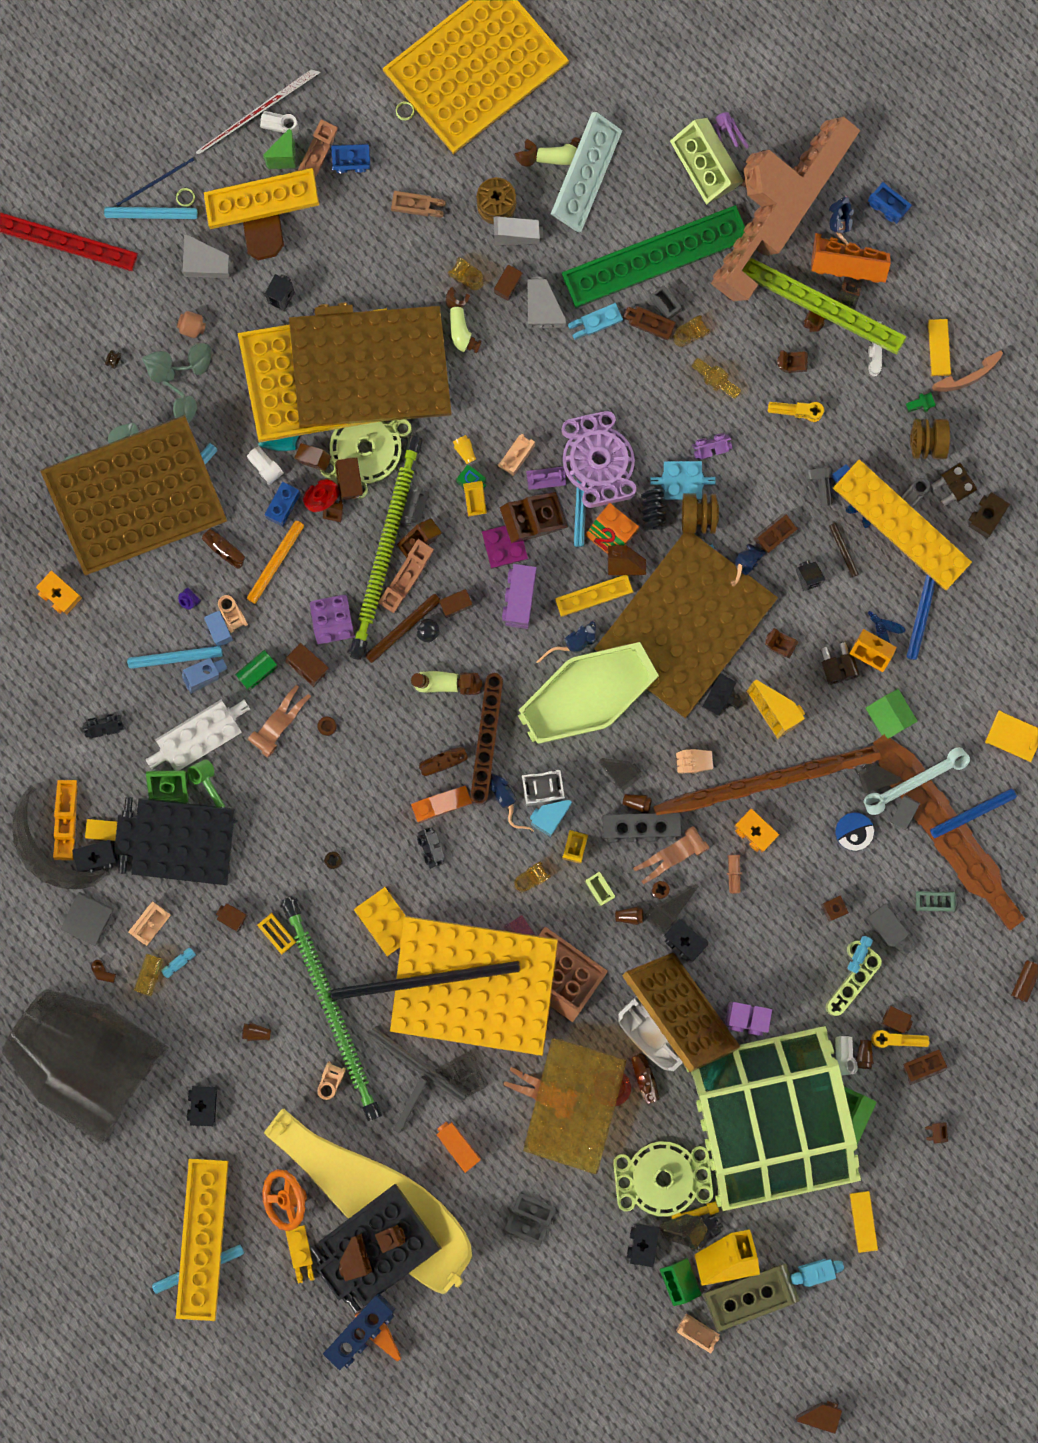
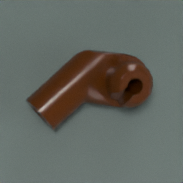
M94 960L92 962L91 970L96 979L110 983L115 982L116 974L106 972L101 960Z

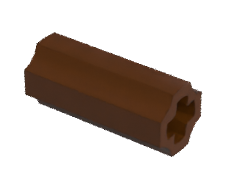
M1029 960L1025 961L1011 994L1012 997L1028 1002L1038 978V964Z

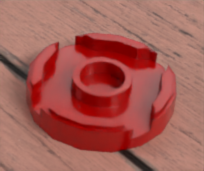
M320 480L317 485H312L306 490L303 496L304 505L311 512L323 511L337 500L339 488L333 480Z

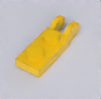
M305 1225L298 1226V1228L291 1231H285L298 1284L303 1283V1275L300 1267L307 1266L310 1281L315 1280Z

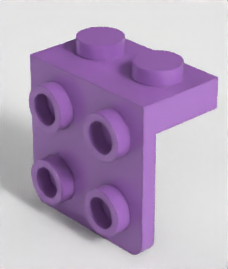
M346 595L310 602L317 645L355 637Z

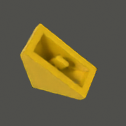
M570 830L562 859L581 864L588 835Z

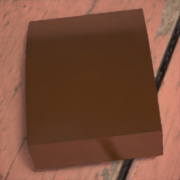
M556 492L526 497L523 500L508 502L499 507L511 543L544 536L568 528Z

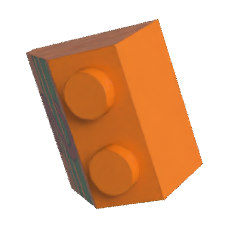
M609 503L594 521L585 536L608 554V546L627 545L639 530V526Z

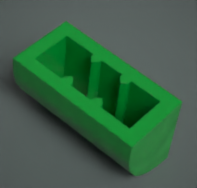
M263 650L235 675L250 691L277 669L278 665Z
M688 1258L659 1269L673 1306L686 1304L702 1296Z

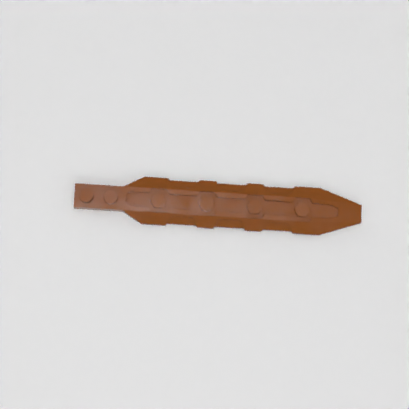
M885 734L873 742V746L875 745L880 752L881 759L878 760L883 778L891 788L925 771V768L913 753L891 738L887 739ZM932 780L901 795V799H903L904 795H907L920 802L913 818L918 825L923 827L934 842L938 852L946 858L958 874L957 877L967 891L986 899L1009 931L1024 921V916L1002 888L1000 869L989 854H986L978 844L966 823L937 838H933L930 832L932 828L958 815L949 805L950 802L946 796L937 789Z
M874 745L840 755L807 761L784 769L765 772L758 776L731 781L720 786L685 793L653 806L656 815L692 811L722 801L746 797L760 791L784 787L798 781L822 777L846 768L853 769L857 765L872 764L876 760H880L881 756L879 750Z

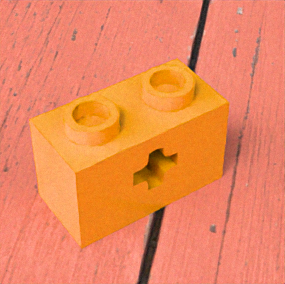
M50 571L36 586L40 591L38 595L45 601L48 599L54 603L52 607L59 614L64 612L67 615L82 599L79 594L53 571ZM55 591L60 592V598L54 594Z
M863 629L849 654L884 672L897 647Z
M750 809L734 826L736 834L742 839L746 837L751 842L749 846L756 852L759 850L764 852L779 836L753 809ZM751 828H759L758 834L760 836H752L751 833L753 831Z

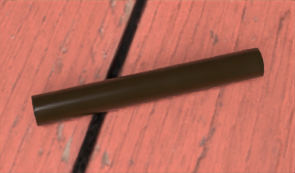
M837 524L829 525L852 578L859 575Z

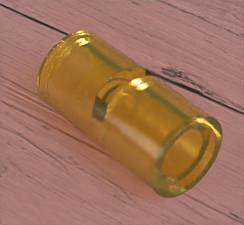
M146 953L134 991L152 996L165 959Z

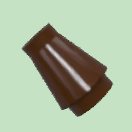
M624 795L623 805L641 813H649L652 803L651 797H648V795Z
M636 906L616 910L615 920L616 922L639 925V923L644 922L643 908Z
M251 1022L249 1024L244 1023L242 1039H246V1041L270 1040L271 1029Z
M860 1040L855 1059L857 1068L872 1069L874 1064L872 1041Z

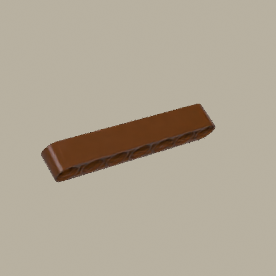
M498 673L489 674L485 682L471 788V801L478 806L485 804L488 799L503 679ZM495 678L499 680L500 684L497 687H492L489 685V680ZM489 697H494L497 700V704L489 706L486 700ZM492 716L495 722L487 725L484 722V718ZM490 735L492 737L491 743H483L481 740L482 736ZM483 753L490 757V760L486 763L479 760V756ZM483 772L487 775V779L484 782H480L477 780L476 775ZM475 792H483L485 798L481 801L474 798Z

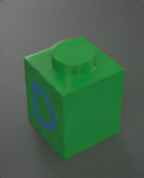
M467 465L456 478V482L463 488L465 483L478 481L483 482V489L486 487V478L470 465Z

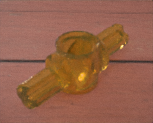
M699 358L693 362L692 367L705 376V384H710L714 387V391L722 389L734 399L739 396L741 390L728 380V373L721 367L713 366L711 368Z

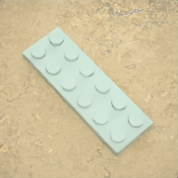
M592 112L551 212V215L577 232H581L622 133L620 128L597 112Z

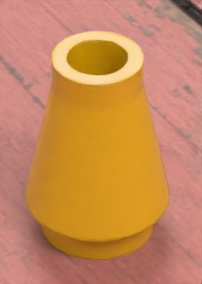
M464 435L453 441L454 449L463 458L466 465L476 460L470 438L468 439Z

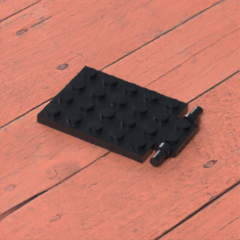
M125 797L124 810H122V815H118L114 854H118V873L126 874L127 861H129V856L131 855L133 856L131 875L228 885L235 809L139 798L137 816H133V797Z
M397 1184L392 1185L319 1241L329 1259L326 1254H322L316 1244L310 1248L317 1259L316 1262L319 1266L316 1269L338 1301L343 1299L354 1313H357L361 1308L355 1301L352 1291L362 1305L366 1306L378 1293L382 1294L442 1249ZM398 1224L399 1228L404 1231L405 1243L382 1253L375 1234ZM361 1234L372 1272L366 1276L345 1281L339 1271V1262L351 1238Z

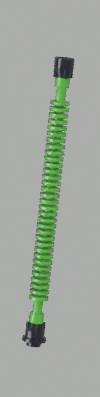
M292 896L282 900L283 904L280 905V908H283L286 918L290 920L291 925H294L297 936L294 938L295 940L299 939L296 941L297 944L301 943L298 948H303L300 950V953H305L302 955V958H307L304 960V963L308 962L306 967L310 966L307 970L308 972L312 971L309 974L310 977L314 976L311 980H316L313 985H318L315 990H320L317 992V995H322L318 998L319 1000H324L320 1003L321 1005L325 1004V1006H322L323 1009L327 1008L324 1013H329L326 1018H331L328 1020V1023H333L329 1026L330 1028H335L331 1031L332 1033L336 1032L333 1035L334 1037L338 1036L335 1039L336 1042L340 1041L337 1046L342 1045L339 1051L344 1050L341 1053V1056L346 1055L343 1061L348 1060V1062H345V1065L349 1064L350 1066L346 1068L347 1070H352L348 1073L349 1075L353 1073V1076L350 1078H355V1081H352L353 1084L357 1083L354 1088H359L362 1095V1108L367 1121L381 1117L382 1114L377 1102H374L372 1095H369L366 1084L369 1082H364V1079H367V1077H362L365 1072H360L363 1067L359 1068L358 1066L361 1065V1062H356L360 1059L359 1057H354L358 1054L357 1052L353 1054V1051L356 1049H351L354 1046L353 1043L349 1044L352 1039L347 1040L350 1034L345 1035L348 1029L343 1030L346 1024L341 1025L344 1023V1020L340 1021L339 1019L343 1017L342 1015H337L341 1012L340 1010L336 1012V1009H339V1007H334L337 1002H332L331 992H328L332 989L331 987L327 988L330 985L329 982L325 983L328 979H323L326 976L325 973L321 974L324 969L319 970L322 964L317 965L320 962V959L316 960L318 954L314 955L317 953L316 950L312 951L315 947L314 945L310 946L313 942H308L311 937H306L309 932H304L302 927L301 911L297 904L298 899H293Z

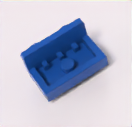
M369 144L331 146L332 170H336L337 173H347L348 170L355 169V172H366V169H370Z
M884 182L880 184L868 199L873 209L880 210L888 221H894L896 224L912 206Z

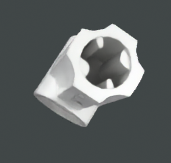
M264 111L261 116V128L282 133L290 129L293 135L299 131L297 120L291 114L281 115ZM290 122L294 123L291 128L285 127Z
M259 446L251 450L247 455L248 460L257 468L259 474L267 481L268 485H271L284 474L275 461H271Z
M836 1037L835 1060L838 1061L841 1076L855 1074L858 1066L853 1058L852 1037Z

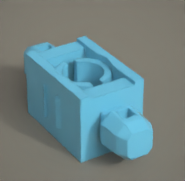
M822 1259L798 1266L799 1272L793 1273L790 1278L792 1284H803V1286L810 1287L836 1279L835 1273L841 1272L844 1269V1265L839 1260Z

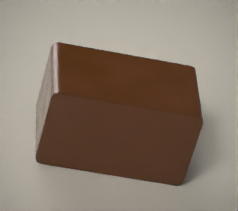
M507 265L494 287V294L509 301L522 279V272Z
M301 443L294 458L305 466L326 471L332 456L323 449Z
M466 589L439 600L446 618L473 607Z

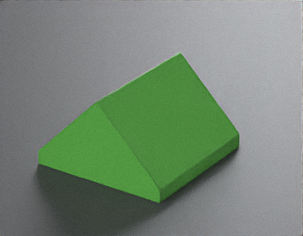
M288 129L263 154L268 169L295 168V141L292 130Z
M899 689L866 707L881 735L885 734L887 739L918 722Z
M185 770L146 771L149 799L188 802V775Z

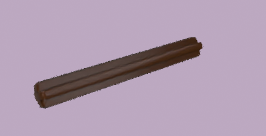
M436 594L431 595L366 654L368 661L373 663L437 606L440 598Z

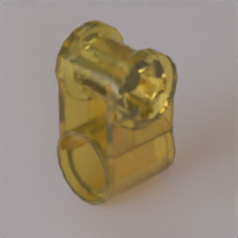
M458 257L455 266L447 272L448 275L472 290L481 289L484 284L482 272L470 265L466 260ZM473 277L480 278L477 283L470 281Z
M699 315L678 327L673 340L677 346L684 347L703 338L711 331L706 328L702 321V316ZM678 334H685L687 339L681 340Z
M539 861L516 877L514 888L519 893H525L550 879L551 876L547 875L542 867V862ZM525 879L528 882L527 888H519L517 881Z

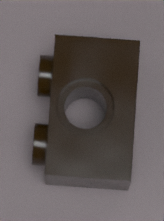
M992 492L988 496L984 495L978 503L981 506L978 512L973 511L968 519L971 522L968 527L987 539L991 536L1010 506V503ZM983 511H990L992 518H985Z

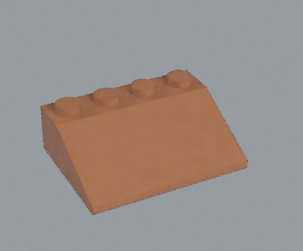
M544 927L539 936L558 939L550 1007L573 1022L608 971L547 927Z

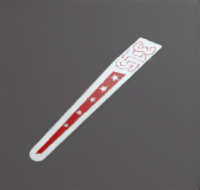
M315 70L308 71L197 150L196 153H202L321 72Z

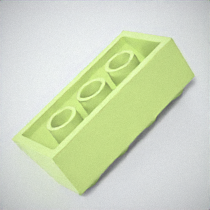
M708 118L692 121L670 140L706 204L733 191L744 181Z

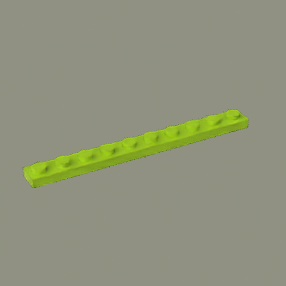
M751 257L742 269L757 284L896 355L906 341L905 335Z

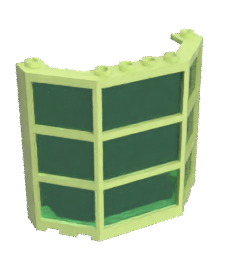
M826 1026L740 1044V1048L733 1053L691 1072L699 1096V1100H696L698 1112L702 1111L704 1118L700 1120L703 1132H707L708 1139H705L706 1149L711 1151L712 1159H709L712 1171L715 1170L718 1195L715 1196L717 1207H721L722 1211L861 1181L858 1171V1155H854V1151L857 1149V1142L839 1064L835 1057L832 1058L831 1054H834L831 1041L828 1040Z

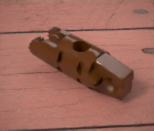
M211 529L203 534L202 540L221 558L237 569L243 566L245 556L234 545Z
M464 747L447 750L419 763V769L422 775L429 776L467 760L468 756Z
M639 1053L631 1058L632 1066L640 1091L646 1103L650 1104L660 1100L657 1084L646 1055Z

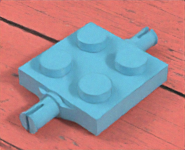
M702 461L664 462L662 477H650V485H662L663 490H665V500H682L683 493H695L697 500H702L703 486L715 485V481H708L715 480V477H704Z

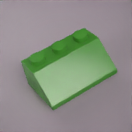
M844 1087L858 1145L877 1102ZM833 1089L811 1135L829 1145L845 1142Z

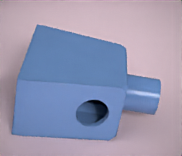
M211 658L184 669L182 678L191 694L217 681L219 673L226 670L227 666L223 659L213 663ZM203 671H209L210 674H205Z

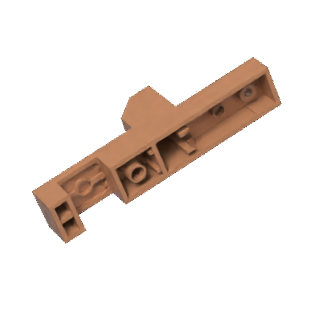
M845 117L826 120L821 125V131L818 136L816 135L811 140V146L808 151L801 155V161L798 166H795L793 169L770 150L752 153L747 158V165L744 168L747 195L761 207L754 213L755 218L744 228L745 233L734 243L733 251L724 258L723 266L714 273V279L711 282L714 287L732 301L749 300L758 284L746 275L742 269L755 250L764 256L780 253L860 132Z

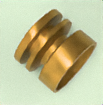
M498 177L489 178L482 182L476 195L477 209L481 218L490 224H494V217L511 218L516 209V194L511 183ZM496 196L499 198V201H496L493 197Z
M914 419L910 434L913 458L919 459L920 454H922V458L926 459L929 450H931L933 459H947L950 445L948 419H935L932 428L929 425L928 419H924L923 424H921L920 419Z
M683 493L682 533H696L697 525H701L702 533L706 534L707 525H709L710 534H715L719 522V504L716 494L710 495V502H707V494H703L701 502H698L695 493Z

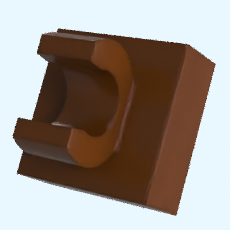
M339 500V503H334L329 508L323 510V519L341 522L344 505L342 501Z
M947 1122L933 1123L931 1126L925 1127V1130L933 1131V1136L926 1137V1140L933 1141V1143L948 1142Z

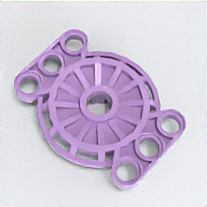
M609 411L568 419L562 426L563 436L569 438L563 452L564 471L573 485L585 491L582 502L588 508L633 498L636 492L635 483L629 480L634 469V453L627 439L618 431L612 429L616 419L615 415ZM603 417H609L611 418L612 423L609 425H605L602 423L601 419ZM585 421H591L594 424V427L591 429H587L584 427L583 423ZM567 425H573L576 431L573 433H568L565 430V427ZM568 447H571L570 455L566 456ZM597 454V457L602 458L604 461L606 460V462L598 465L592 459ZM566 462H569L571 472H569ZM628 464H631V468L628 474L626 469ZM573 476H575L577 480L580 481L582 484H579L577 481H575ZM623 486H630L633 492L625 494L622 488ZM606 490H612L614 492V497L607 498L605 497L604 492ZM593 494L596 497V501L588 502L586 495Z

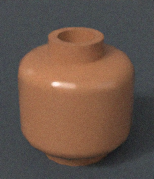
M190 311L180 314L177 323L180 334L191 338H197L199 333L203 334L206 326L201 315Z

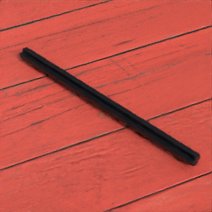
M519 961L336 988L331 990L332 1000L516 973L520 971Z

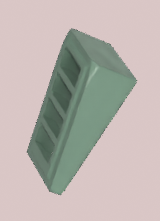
M916 891V911L956 912V892ZM922 895H926V907H922ZM930 896H934V907H930ZM938 896H942V907H938ZM946 896H950V908L946 907Z

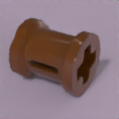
M658 881L653 885L651 891L654 897L663 899L669 894L670 888L666 882ZM657 885L665 887L664 895L656 893Z

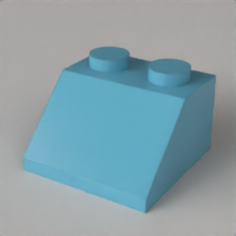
M565 800L543 805L540 809L536 808L530 817L532 820L531 825L551 837L572 802Z

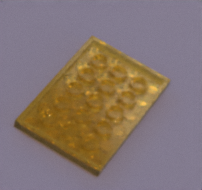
M552 1038L523 1151L597 1174L627 1060Z

